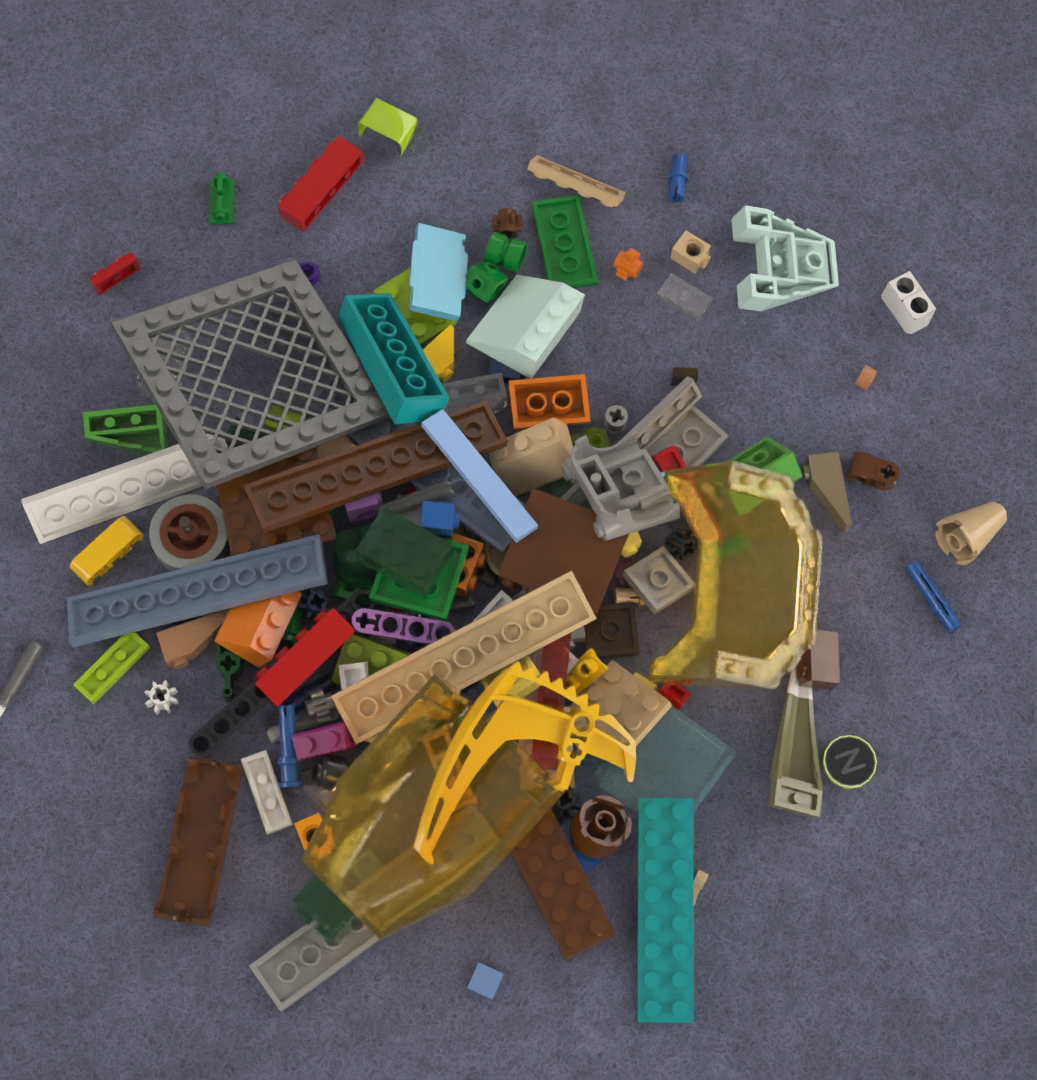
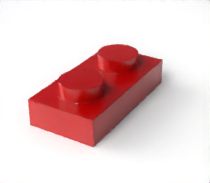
M130 252L127 255L118 257L107 268L96 271L93 277L90 278L96 293L101 295L138 271L140 266L137 258Z

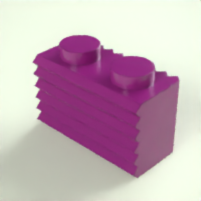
M345 722L292 735L298 760L354 748L358 745L351 736Z

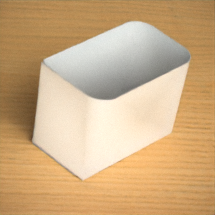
M910 271L888 282L881 294V298L908 334L915 333L926 327L936 310ZM901 285L906 286L910 293H902L897 287ZM914 298L924 313L919 314L911 309L910 304Z

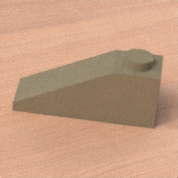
M839 452L808 455L805 464H802L803 479H808L809 488L843 532H848L852 522Z

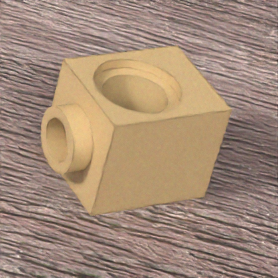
M686 230L672 248L671 259L691 272L696 273L699 268L704 269L711 259V256H709L711 245ZM688 252H695L698 255L690 256Z

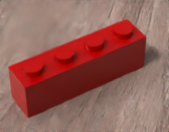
M341 136L329 142L321 157L313 160L310 164L308 172L296 180L289 194L281 197L278 203L280 217L304 232L363 163L362 151Z
M334 608L329 612L326 609L322 610L313 619L317 624L310 631L305 627L294 637L297 643L291 649L285 646L275 656L278 661L271 668L265 665L255 675L258 679L255 685L276 707L356 631Z

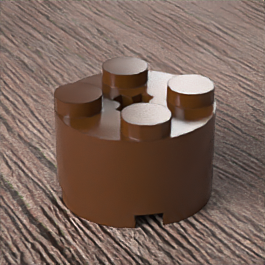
M599 795L586 801L570 823L569 832L572 847L576 851H580L582 854L594 859H608L628 838L632 828L630 815L626 814L622 803L613 797Z

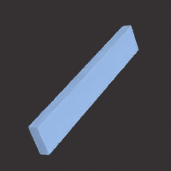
M443 409L422 422L421 427L516 543L537 530L538 524Z

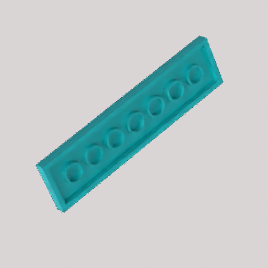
M638 798L637 1022L694 1023L693 798Z

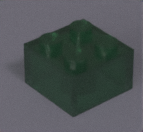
M314 875L293 899L296 906L294 909L297 913L296 915L307 925L313 922L317 926L315 928L317 933L329 944L333 940L339 945L360 921L358 912L317 875Z

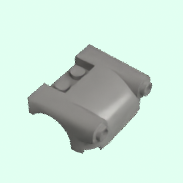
M635 431L630 432L619 443L606 448L592 447L589 444L587 435L575 441L571 455L564 460L561 471L566 481L570 480L572 483H579L597 517L596 522L593 523V528L598 538L602 537L607 541L680 518L679 503H672L667 483L647 450L639 448Z

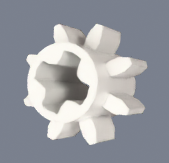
M166 680L162 685L152 682L153 688L150 691H145L146 696L150 697V700L146 701L145 704L148 708L155 706L154 712L157 715L160 713V710H166L168 713H171L169 707L172 704H178L177 699L172 697L177 693L176 688L168 689L169 684ZM159 693L164 695L165 700L162 702L158 698Z

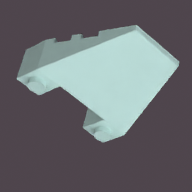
M745 205L732 218L733 241L755 244L758 274L750 273L737 285L739 309L764 311L839 286L834 240L808 228L806 230L794 225V221L774 216L773 211L765 208ZM826 243L829 245L832 284L829 281Z

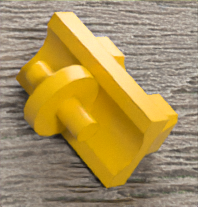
M592 648L578 659L580 662L569 675L562 679L563 689L574 685L576 696L581 694L609 669L599 660Z

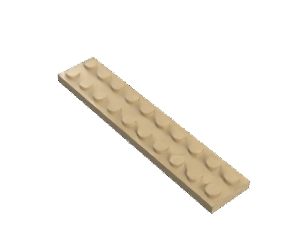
M569 571L331 695L355 743L358 744L597 618L573 572Z

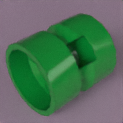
M494 231L488 242L484 261L491 262L496 266L503 263L504 269L518 273L526 255L528 243L516 238L509 241L506 235Z

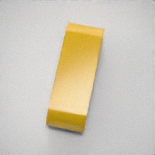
M122 516L72 560L70 569L87 586H91L94 584L92 581L99 575L102 577L112 568V563L118 558H123L132 549L131 546L136 541H141L144 534L126 516Z

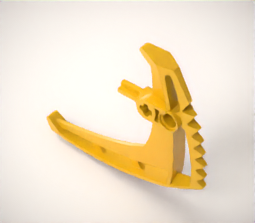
M516 661L491 682L477 698L459 725L432 783L413 846L428 863L434 864L432 851L461 796L487 759L505 741L536 739L558 744L557 759L560 762L552 786L568 790L575 765H580L586 753L623 768L625 778L632 782L636 764L635 740L611 714L599 715V703L587 705V693L576 696L574 685L563 689L561 678L550 682L547 671L536 677L533 666L522 670L520 662ZM517 677H521L561 694L578 704V708L572 709L567 713L542 703L507 693ZM492 700H502L479 737L475 739L472 731ZM586 716L585 726L575 728L574 722L576 718ZM600 719L620 732L627 739V742L622 743L595 727V721ZM574 743L578 748L576 751L572 750L570 754L567 747L568 745L573 746ZM466 744L470 749V753L451 788H448L446 786L447 778L462 748ZM442 797L444 801L430 838L426 839L438 800Z

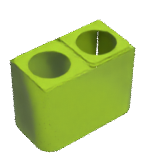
M376 98L358 121V134L361 137L365 128L368 127L398 142L401 146V157L417 131V118Z

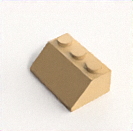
M553 417L506 437L508 441L507 447L488 453L493 471L515 497H519L531 492L533 488L538 489L564 478L561 466L564 465V460L571 455L573 444L567 424Z

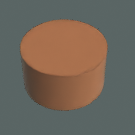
M865 364L855 385L867 390L873 382L877 370Z

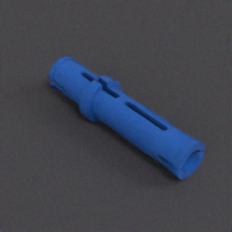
M916 560L906 566L905 571L908 572L919 591L923 594L932 608L930 611L933 615H937L947 633H952L960 628L962 623L950 608L951 603L948 599L945 600L934 582L920 564V561Z

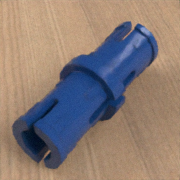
M675 153L672 158V172L669 173V181L671 182L669 200L676 203L677 196H679V203L685 199V184L688 182V174L686 173L688 155L685 153H681L680 159H678L679 153Z

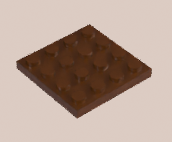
M316 447L217 485L232 556L318 534L322 539V544L337 541L331 510L263 533L244 492L243 485L319 459Z

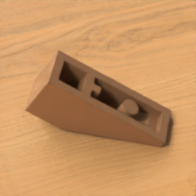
M229 609L157 632L161 650L168 667H174V669L184 668L189 665V661L194 660L215 640L217 630L220 629Z

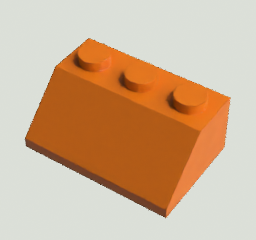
M585 374L509 381V403L514 430L527 429L553 417L567 425L591 423Z
M297 591L229 608L214 642L258 668L273 659L302 593Z

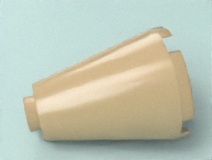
M989 502L942 518L936 524L938 530L935 532V537L938 545L947 556L949 552L957 559L955 563L960 565L969 564L975 560L1006 523V510L1001 504Z

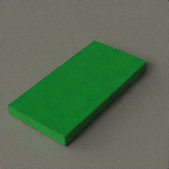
M579 194L531 202L547 280L562 282L572 288L598 285L599 281Z

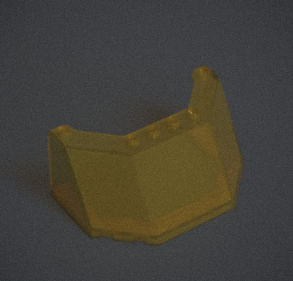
M736 461L666 470L665 482L668 485L671 498L679 503L680 510L699 542L693 623L663 656H656L652 659L649 669V681L672 685L776 689L781 683L780 679L783 675L790 673L802 660L800 656L816 644L823 538L819 530L813 529L809 521L811 518L810 513L801 498L797 499L792 490L795 485L790 476Z

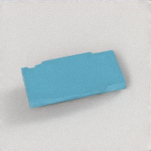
M418 223L415 230V241L412 244L409 286L411 287L410 311L458 321L461 314V300L465 298L466 293L465 282L468 255L465 253V247L463 246L466 238L465 234Z

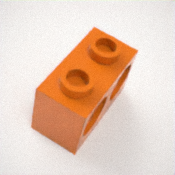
M454 533L451 541L469 545L468 552L474 554L472 558L465 561L461 574L465 579L458 583L455 593L457 596L467 598L469 591L473 592L476 587L478 577L475 575L478 568L484 567L487 553L484 551V543Z

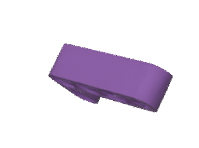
M366 608L355 611L350 619L351 626L356 632L427 645L438 640L435 636L438 627H445L449 634L455 631L454 627L445 621ZM362 613L366 614V619L376 620L375 615H379L377 631H373L375 625L366 624L364 628H360V623L356 622V618L361 617ZM385 618L395 620L397 627L394 632L388 633L383 629L382 623ZM413 622L420 623L423 628V632L419 637H414L409 632V626Z

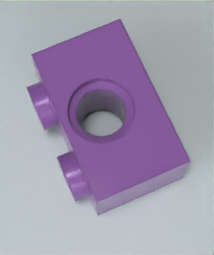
M380 492L344 504L350 528L380 520L378 506L382 504Z

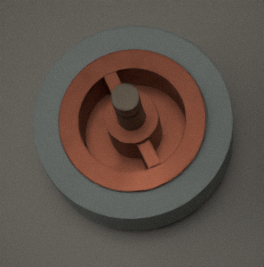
M188 494L170 499L157 510L150 524L149 538L151 546L161 564L170 571L225 558L230 547L221 508L212 500L200 495Z

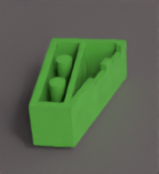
M155 404L83 412L85 438L90 444L143 455H149L168 448L166 422Z

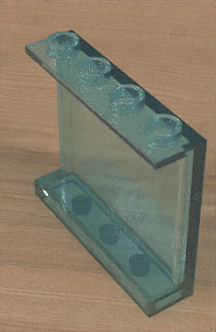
M672 706L636 746V764L633 781L629 782L625 778L623 768L608 762L607 765L602 763L593 776L597 778L594 785L596 787L601 786L636 813H638V798H693L694 814L733 761L737 752Z

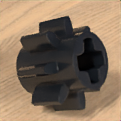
M676 528L674 532L667 535L664 547L670 550L669 553L675 560L685 561L686 558L694 555L697 541L692 540L693 532Z
M570 785L568 790H561L556 787L557 793L555 796H548L549 801L555 803L550 808L553 812L556 811L558 813L559 820L563 816H569L572 820L573 811H579L581 808L579 803H575L580 799V793L573 794ZM565 798L569 799V803H566L565 807L560 806V802H563Z

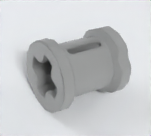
M614 405L607 409L604 426L610 434L617 435L626 429L628 413L625 408ZM616 417L620 419L616 423L612 422Z

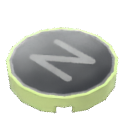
M847 735L840 736L829 744L824 752L822 763L824 772L831 782L842 788L854 789L860 788L869 782L875 773L877 760L875 752L869 743L860 737Z

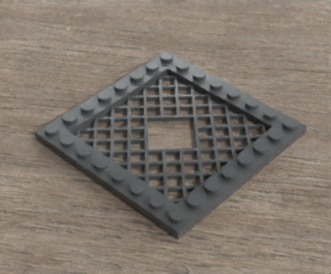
M296 260L111 322L113 333L205 490L391 418L362 363ZM269 297L267 304L259 302V300ZM273 298L287 301L285 308L281 309L271 306ZM290 304L293 305L298 314L288 311ZM247 305L244 312L236 310V308ZM251 305L264 309L262 317L248 313ZM268 311L281 315L279 323L265 319ZM224 313L221 320L213 318V316ZM228 314L242 317L239 325L226 322ZM285 317L299 320L297 327L293 328L283 325ZM246 319L259 323L256 331L243 327ZM201 321L198 328L190 326V324ZM205 322L219 325L216 334L203 330ZM302 323L305 324L310 333L300 330ZM263 324L276 328L274 336L260 333ZM223 327L236 331L233 339L220 335ZM178 329L175 336L166 334L167 332ZM182 330L195 333L192 342L179 338ZM280 330L293 334L291 342L277 338ZM240 332L253 336L250 345L237 341ZM200 335L213 339L210 347L197 344ZM297 336L311 339L308 348L295 344ZM159 338L172 342L169 350L156 346ZM257 338L271 342L268 350L255 346ZM217 341L230 344L227 353L214 349ZM314 342H316L322 352L312 349ZM177 343L190 347L186 356L173 352ZM275 344L288 347L285 356L272 352ZM235 346L283 361L269 398L220 383ZM194 349L207 353L204 361L191 357ZM292 349L306 353L303 361L289 357ZM158 353L166 355L164 362ZM211 355L225 358L222 367L208 363ZM309 355L323 359L320 367L307 363ZM171 357L184 361L181 370L167 366ZM326 361H328L333 371L324 369ZM188 363L201 367L199 375L185 371ZM286 364L299 366L298 375L285 372ZM206 368L219 372L216 381L203 377ZM304 368L317 372L315 381L301 377ZM170 373L178 375L176 382ZM321 374L335 378L333 385L329 386L319 383ZM182 377L196 381L193 389L179 386ZM281 377L294 380L293 388L289 389L279 386ZM339 380L346 391L336 388ZM299 382L312 386L310 395L296 391ZM200 383L213 386L210 395L197 391ZM218 388L231 392L228 401L214 397ZM316 388L330 392L327 401L314 397ZM279 391L290 395L287 403L274 400L275 392ZM182 393L190 395L188 401H186ZM235 394L249 398L246 407L232 402ZM337 394L347 397L345 406L331 402L333 395ZM197 397L206 400L205 409L191 406L193 398ZM293 397L307 400L305 408L292 406ZM253 399L266 403L264 412L250 408ZM212 402L225 406L222 415L209 411ZM311 402L325 406L322 415L308 411ZM270 405L284 409L281 418L267 414ZM230 408L243 412L240 421L226 417ZM328 408L335 409L333 411L327 412ZM288 411L302 415L299 423L285 419ZM194 413L202 415L200 421H198ZM247 414L261 418L258 427L244 423ZM306 416L311 418L309 420L304 421ZM206 417L220 421L216 430L203 426ZM265 419L279 423L276 432L262 428ZM224 422L237 426L235 435L221 432ZM283 425L288 426V428L281 430ZM242 428L255 432L252 441L238 437ZM206 433L214 435L212 441L209 440ZM259 434L265 435L258 439ZM218 437L232 441L229 450L215 446ZM236 443L242 444L238 447H235Z

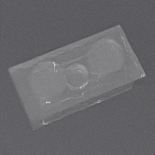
M672 273L657 294L659 298L698 321L701 320L713 302L712 297Z

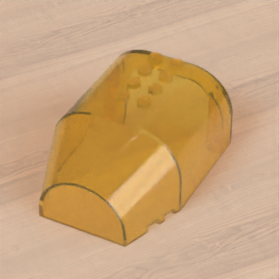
M436 674L427 681L338 779L335 786L337 789L331 802L326 805L324 810L326 813L319 828L316 827L301 859L379 939H386L470 897L565 793L564 789L550 773L515 740L505 741L487 759L461 796L432 851L434 864L428 863L413 846L419 822L432 783L449 743L463 718L475 703L452 683ZM484 712L472 731L475 739L479 737L491 718L486 712ZM466 744L462 748L447 778L446 786L448 788H451L470 753V749ZM442 797L438 800L426 839L430 838L444 802Z

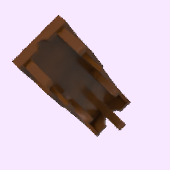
M189 757L185 780L180 790L173 821L172 839L168 850L159 899L153 913L156 919L210 928L243 774V765L219 763Z

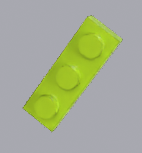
M135 632L122 635L73 686L94 705L150 649V646Z

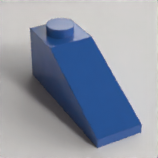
M423 501L420 522L421 533L443 539L452 537L454 528H459L460 512H456L455 504Z

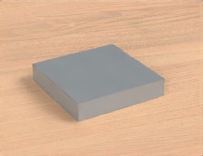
M664 546L630 566L622 574L654 615L694 590L696 586Z

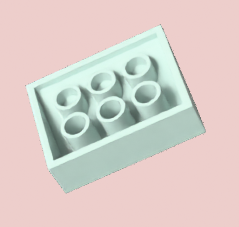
M516 275L468 337L466 343L532 379L580 313L585 294L562 282Z

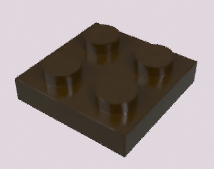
M634 602L601 605L597 619L584 625L586 652L592 648L599 659L639 656Z

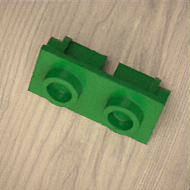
M218 172L213 179H210L209 225L234 224L235 179H228L224 172Z

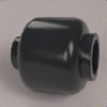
M326 754L322 755L319 760H315L312 767V780L316 782L318 788L340 792L345 789L347 783L351 784L353 770L347 758Z

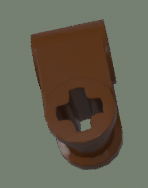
M858 451L854 453L847 478L851 481L853 479L861 481L862 485H869L881 490H890L895 486L896 480L899 477V468L891 461ZM884 473L889 474L888 479L883 478Z

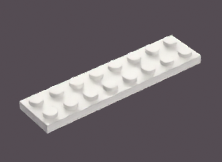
M206 434L209 440L212 441L214 435ZM218 437L215 446L228 450L225 439ZM177 444L21 500L38 541L42 544L200 488L203 485L181 447Z

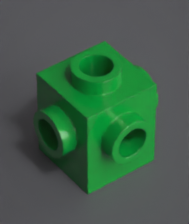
M484 261L469 268L466 273L467 280L465 284L472 296L488 303L500 295L509 277L501 273L495 264Z

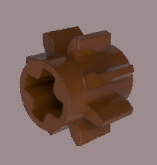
M512 208L500 209L498 215H493V232L504 234L508 239L516 237L517 231H522V215H516V211Z

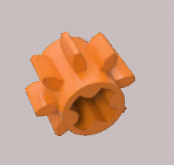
M632 248L626 252L621 250L613 263V267L617 271L616 276L625 281L630 276L635 279L644 264L639 258L641 253Z

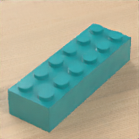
M391 293L345 295L338 320L394 424L423 422L440 410H445L449 396Z

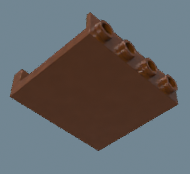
M533 488L524 509L538 524V528L517 543L513 539L511 540L498 573V580L502 581L501 585L508 589L516 590V588L525 590L527 594L572 571L597 618L598 611L629 534L607 541L602 537L598 538L593 528V523L596 522L597 517L594 511Z

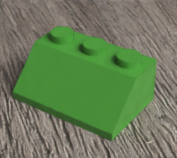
M769 437L763 438L705 475L710 484L716 488L715 491L718 495L722 496L728 509L738 516L750 512L753 507L771 499L774 494L790 487L796 480L803 477L793 451Z

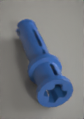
M295 705L278 706L281 757H279L278 765L281 766L282 781L279 783V787L303 786V781H300L299 764L302 763V760H298L296 757L292 735L296 734Z

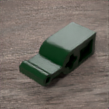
M217 643L216 666L221 676L225 679V687L222 690V694L226 702L230 703L236 697L233 692V680H236L242 674L243 658ZM232 661L234 665L231 666V670L227 671L225 667Z

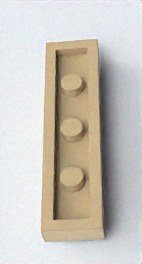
M538 155L530 160L527 170L534 172L533 175L538 178H548L556 181L555 183L559 187L575 189L579 195L586 198L594 197L607 207H617L623 201L626 193Z

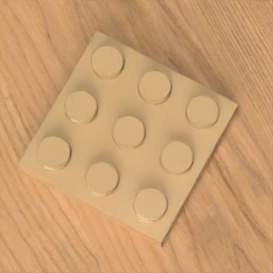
M611 660L607 665L609 669L588 686L582 694H588L587 705L600 704L599 715L611 714L635 740L637 746L672 705L665 697ZM573 702L570 706L571 710L578 708V704ZM586 716L576 718L574 722L575 728L585 726ZM600 719L595 721V727L622 743L627 742V739L606 722Z

